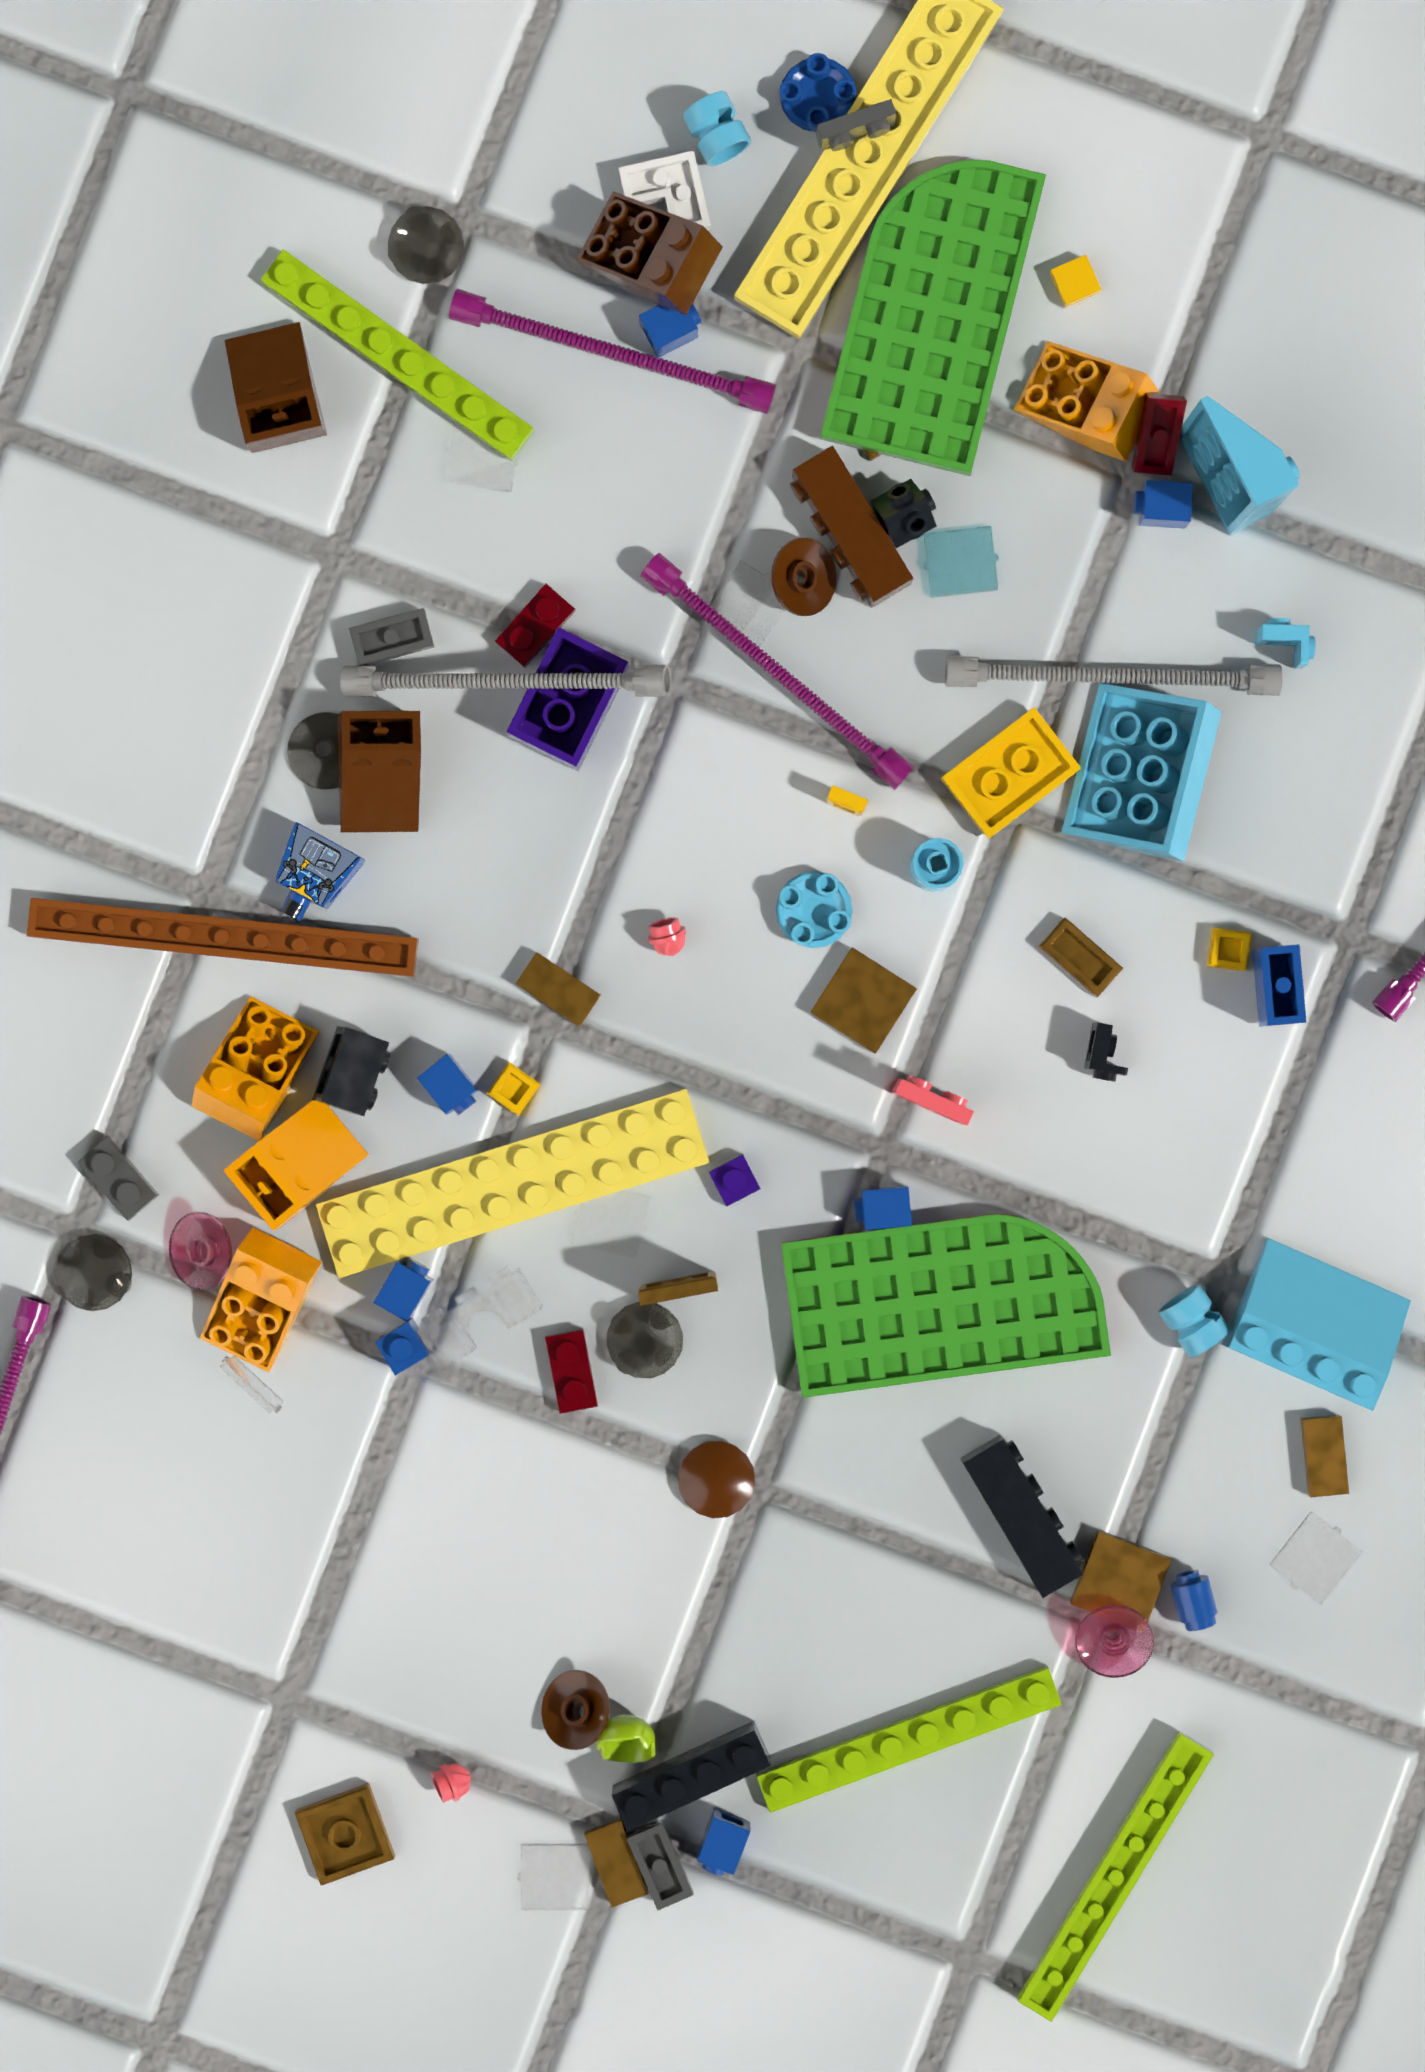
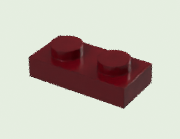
M1146 393L1131 465L1134 472L1172 476L1187 400L1184 396Z
M546 583L499 635L495 643L525 669L554 636L557 628H561L576 610Z
M584 1329L546 1336L545 1340L559 1414L598 1407Z

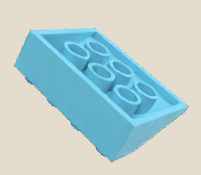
M1209 396L1200 399L1183 423L1179 440L1229 536L1271 515L1300 485L1297 480L1300 478L1299 470L1290 456L1285 457L1281 448Z
M1099 683L1079 761L1081 769L1076 773L1062 833L1146 855L1184 862L1222 711L1204 700Z
M1267 1238L1229 1327L1231 1331L1224 1337L1221 1344L1373 1411L1388 1378L1411 1300Z

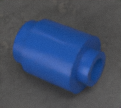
M1189 1570L1177 1574V1581L1171 1583L1170 1587L1179 1621L1185 1624L1187 1631H1199L1214 1626L1216 1624L1215 1615L1218 1611L1208 1576L1200 1575L1198 1570Z

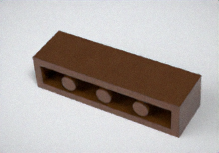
M833 445L793 469L792 478L794 481L790 483L793 493L801 504L805 501L809 504L814 513L810 516L812 524L821 537L826 534L834 546V548L830 549L831 555L841 570L847 567L854 581L850 585L861 603L867 600L871 608L912 584L914 579Z

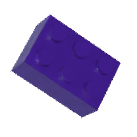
M558 627L536 673L623 674L629 670L630 666L628 661ZM619 688L527 689L506 733L509 738L579 772Z

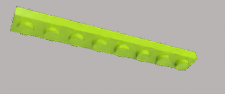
M282 249L260 279L263 285L511 462L534 432V428L286 250Z
M1046 1665L758 1772L756 1777L768 1810L772 1813L1061 1706L1062 1703L1049 1668Z
M1177 1732L1018 1994L1017 2000L1019 2003L1050 2022L1053 2021L1214 1756L1211 1750L1182 1732Z

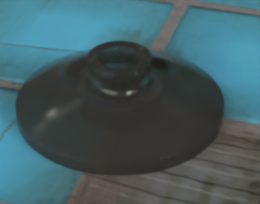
M322 712L308 716L294 728L288 741L287 755L293 772L301 781L313 788L322 790L339 788L337 717L339 714ZM324 742L331 745L330 754L320 756L317 751L318 746Z

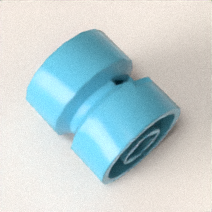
M718 91L701 98L686 109L682 115L692 137L700 138L698 148L708 166H717L733 159L751 144V138L742 121L734 120L736 110L725 91Z
M943 838L929 839L922 843L911 856L909 864L910 875L915 884L923 890L931 892L943 891L955 883L961 875L964 865L963 856L959 848L950 840Z
M1200 1284L1181 1292L1158 1311L1167 1327L1171 1331L1179 1332L1177 1341L1189 1358L1210 1349L1231 1331L1218 1311L1210 1310L1212 1301Z

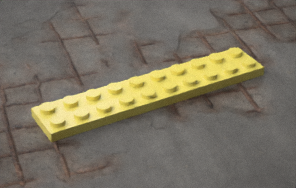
M918 0L847 113L849 114L892 99L896 111L894 126L890 127L891 130L888 133L877 138L870 139L866 135L854 139V143L843 150L832 151L831 148L824 150L734 294V300L800 340L1001 17L1004 8L991 0Z
M684 1089L316 1204L339 1279L710 1162L688 1091Z

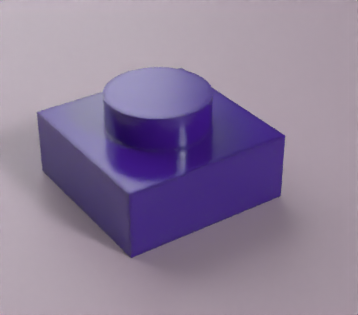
M743 1154L709 1171L726 1207L761 1189Z

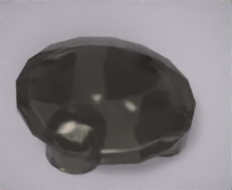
M411 206L391 228L388 240V257L396 270L409 281L420 284L438 283L452 275L461 263L465 248L463 232L456 220L444 210L430 206Z
M99 1234L79 1236L69 1242L58 1256L55 1267L56 1284L64 1299L76 1308L88 1311L108 1309L118 1303L131 1289V1261L123 1246L111 1236Z
M639 1301L625 1306L612 1318L607 1330V1348L612 1361L620 1372L635 1378L650 1379L665 1374L676 1364L683 1350V1332L678 1319L668 1308L657 1303L640 1306Z

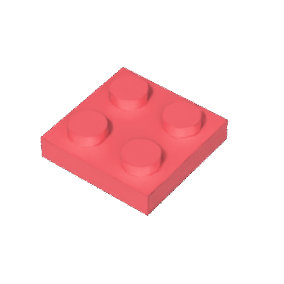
M908 1075L906 1080H896L891 1091L892 1094L956 1123L968 1126L974 1111L966 1108L968 1100L948 1091H944L942 1096L932 1093L930 1089L933 1084L913 1075Z

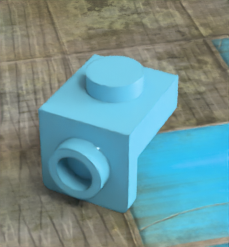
M1270 618L1267 619V624H1262L1256 629V645L1294 646V669H1303L1308 665L1309 659H1313L1315 655V637L1309 636L1310 625H1291V619Z

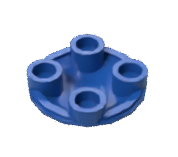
M814 53L808 59H804L790 68L782 80L779 89L782 110L790 122L803 130L817 132V124L846 115L855 102L857 95L854 79L848 70L835 60L828 59L822 53Z

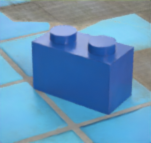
M1300 944L1253 949L1259 1027L1307 1023Z

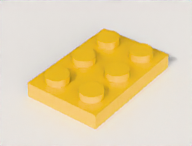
M1033 707L941 777V780L982 834L989 840L1077 773L1081 767L1037 709Z

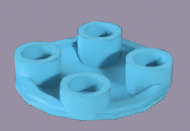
M819 871L801 873L790 879L779 892L776 903L777 922L785 936L797 945L808 948L826 947L839 940L851 925L853 913L851 897L845 886L832 874Z

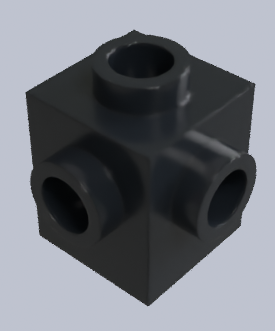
M911 478L903 483L894 485L885 493L870 500L877 519L895 548L917 539L924 533L937 527L931 512L936 509L932 496L926 488L920 490Z

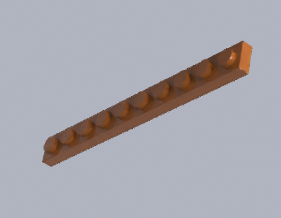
M30 898L26 937L409 977H415L419 938L37 898Z

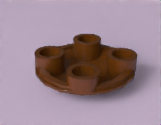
M705 1441L693 1448L682 1461L678 1474L679 1491L685 1503L696 1513L709 1518L729 1517L740 1511L751 1499L755 1486L754 1467L748 1456L736 1445L723 1441Z

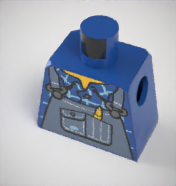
M296 822L275 882L291 890L280 911L301 921L311 901L328 909L363 866L365 859Z

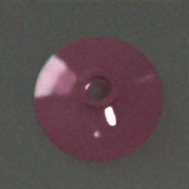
M205 1212L189 1213L183 1216L174 1226L169 1239V1257L177 1277L185 1285L196 1290L214 1288L224 1280L232 1261V1246L224 1225L213 1215Z
M1108 1605L1092 1611L1081 1621L1075 1636L1076 1651L1082 1663L1092 1672L1110 1678L1125 1677L1137 1672L1148 1662L1154 1648V1636L1150 1624L1139 1612L1126 1606ZM1111 1632H1118L1120 1633V1636L1118 1638L1111 1639L1107 1636V1634Z

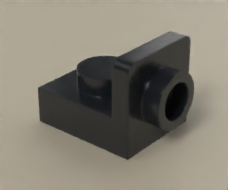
M1099 1022L1092 1023L1084 1069L1094 1070L1092 1078L1116 1082L1117 1075L1127 1076L1128 1068L1106 1064L1107 1057L1114 1056L1117 1044V1035L1112 1034L1113 1025Z

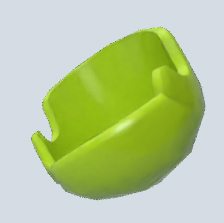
M620 1714L608 1719L605 1730L596 1741V1749L600 1750L601 1748V1755L605 1760L626 1763L646 1762L655 1757L654 1731L645 1720L635 1715Z

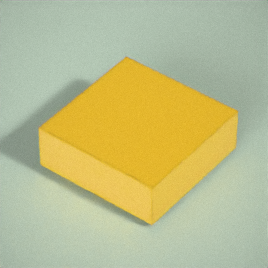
M1086 254L1050 270L1049 274L1064 308L1099 294L1102 290Z
M832 785L826 801L827 804L859 817L862 816L868 799Z
M1211 928L1206 967L1247 972L1252 933Z
M509 1062L487 1094L519 1116L541 1084Z

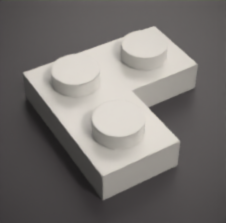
M694 150L618 167L624 196L648 205L665 201L667 212L703 225L707 230H711L710 218Z

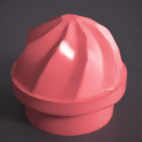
M677 917L661 919L649 925L650 935L648 936V941L654 946L658 954L674 956L684 947L686 929L684 926H680Z
M458 1763L442 1764L439 1766L440 1770L431 1774L433 1784L443 1803L451 1799L457 1802L469 1791L471 1775L465 1767Z

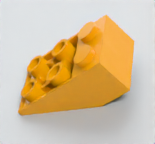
M1047 341L1013 410L1083 446L1127 462L1137 440L1146 393L1160 394V391L1147 373Z
M250 996L195 1085L191 1107L260 1141L279 1112L319 1031Z
M312 1100L258 1141L223 1171L268 1226L275 1231L282 1228L369 1154L328 1105Z
M253 1227L235 1252L200 1339L269 1373L310 1292L322 1261Z

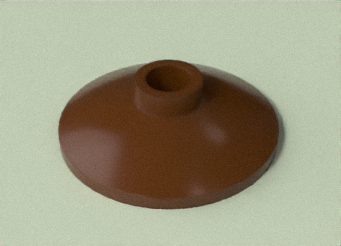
M796 538L784 544L776 554L772 565L771 582L774 594L781 606L794 615L812 616L821 612L831 601L836 587V569L827 549L818 541L810 538Z
M571 1670L556 1677L545 1692L541 1708L543 1726L549 1738L556 1745L569 1750H581L595 1743L605 1730L609 1718L610 1707L606 1689L596 1676L586 1671ZM582 1705H583V1706H584V1712H583V1715L581 1716V1714H580V1709H581V1707H582Z

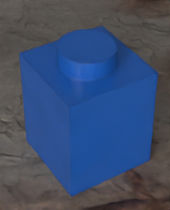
M693 304L686 316L660 305L639 315L640 326L656 357L659 358L697 339V325L702 323Z
M1146 480L1141 487V491H1135L1133 500V514L1139 515V526L1185 529L1191 522L1193 483Z
M451 1054L443 1056L417 1077L446 1115L455 1111L459 1116L476 1102L473 1095L479 1089Z
M908 1186L860 1190L861 1198L854 1199L856 1222L863 1221V1228L865 1230L912 1226Z
M411 1258L408 1259L407 1263L399 1260L396 1262L373 1303L408 1322L413 1317L434 1280L427 1275L430 1269Z
M414 1319L409 1320L375 1341L394 1375L399 1374L433 1352Z
M714 1808L697 1851V1861L703 1863L702 1868L719 1876H723L724 1872L734 1875L751 1832L750 1822Z

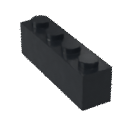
M998 1435L960 1458L1042 1598L1083 1575L1078 1564L1084 1561L1073 1541L1067 1544L1064 1543L1058 1532L1064 1526L1054 1509L1051 1507L1045 1510L1038 1499L1044 1492L1032 1473L1025 1477L1018 1465L1024 1458L1013 1440L1005 1443L1004 1439Z
M752 1721L614 1784L611 1796L627 1831H630L770 1767V1755L755 1722Z

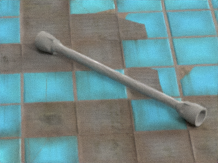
M946 656L945 686L977 687V682H987L991 678L992 680L997 678V680L1007 679L1008 681L1010 679L1012 681H1015V679L1017 681H1020V679L1022 681H1025V679L1027 681H1030V679L1032 681H1035V679L1036 681H1040V679L1045 681L1046 679L1047 682L1050 680L1052 682L1055 680L1057 682H1060V680L1061 682H1065V680L1066 682H1070V680L1071 682H1075V680L1080 682L1081 680L1082 683L1085 681L1087 683L1090 681L1091 683L1095 681L1096 683L1100 681L1104 683L1106 681V683H1155L1156 685L1159 683L1161 685H1164V683L1166 685H1169V683L1170 685H1174V683L1175 685H1179V683L1180 685H1184V683L1189 685L1190 683V685L1195 684L1196 686L1199 684L1200 686L1204 684L1205 686L1209 684L1213 686L1215 684V686L1230 685L1233 687L1235 685L1238 689H1247V695L1279 696L1282 688V667L1277 664H1249L1248 670L1239 669L1235 673L1234 671L1230 673L1229 671L1225 673L1220 671L1219 673V671H1170L1169 669L1166 671L1164 669H1161V671L1159 669H1156V671L1154 669H1151V671L1150 669H1146V671L1145 669H1141V671L1136 669L1135 671V669L1130 670L1129 668L1126 670L1124 668L1121 670L1120 668L1116 670L1115 668H1111V670L1110 668H1106V670L1105 668H1101V670L1096 668L1095 670L1094 667L1091 669L1090 667L1086 669L1082 667L1080 669V667L1056 668L1055 666H1052V668L1050 666H1047V668L1045 666H1042V668L1040 666H1037V668L1036 666H1032V668L1031 666H1027V668L1022 666L1021 668L1020 665L1017 667L1015 665L1012 667L1010 665L1007 667L1006 665H1002V667L1001 665H997V667L992 665L991 667L988 663L978 662V657Z
M375 665L343 666L340 674V687L345 697H375L377 691H385L387 688H624L627 691H635L636 697H668L671 690V672L668 665H635V671H626L623 674H387L384 671H376Z

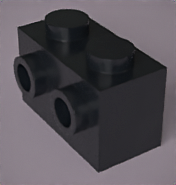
M337 1026L312 1100L354 1115L365 1116L366 1110L370 1111L373 1108L377 1098L378 1089L374 1087L379 1073L383 1074L388 1066L390 1052L387 1049L390 1042L348 1027Z

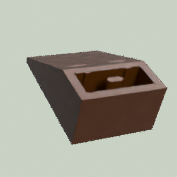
M613 191L576 261L653 303L686 316L723 246L703 225Z
M300 322L225 340L240 424L245 444L252 453L327 435Z
M341 711L337 716L340 833L418 832L421 769L420 711Z

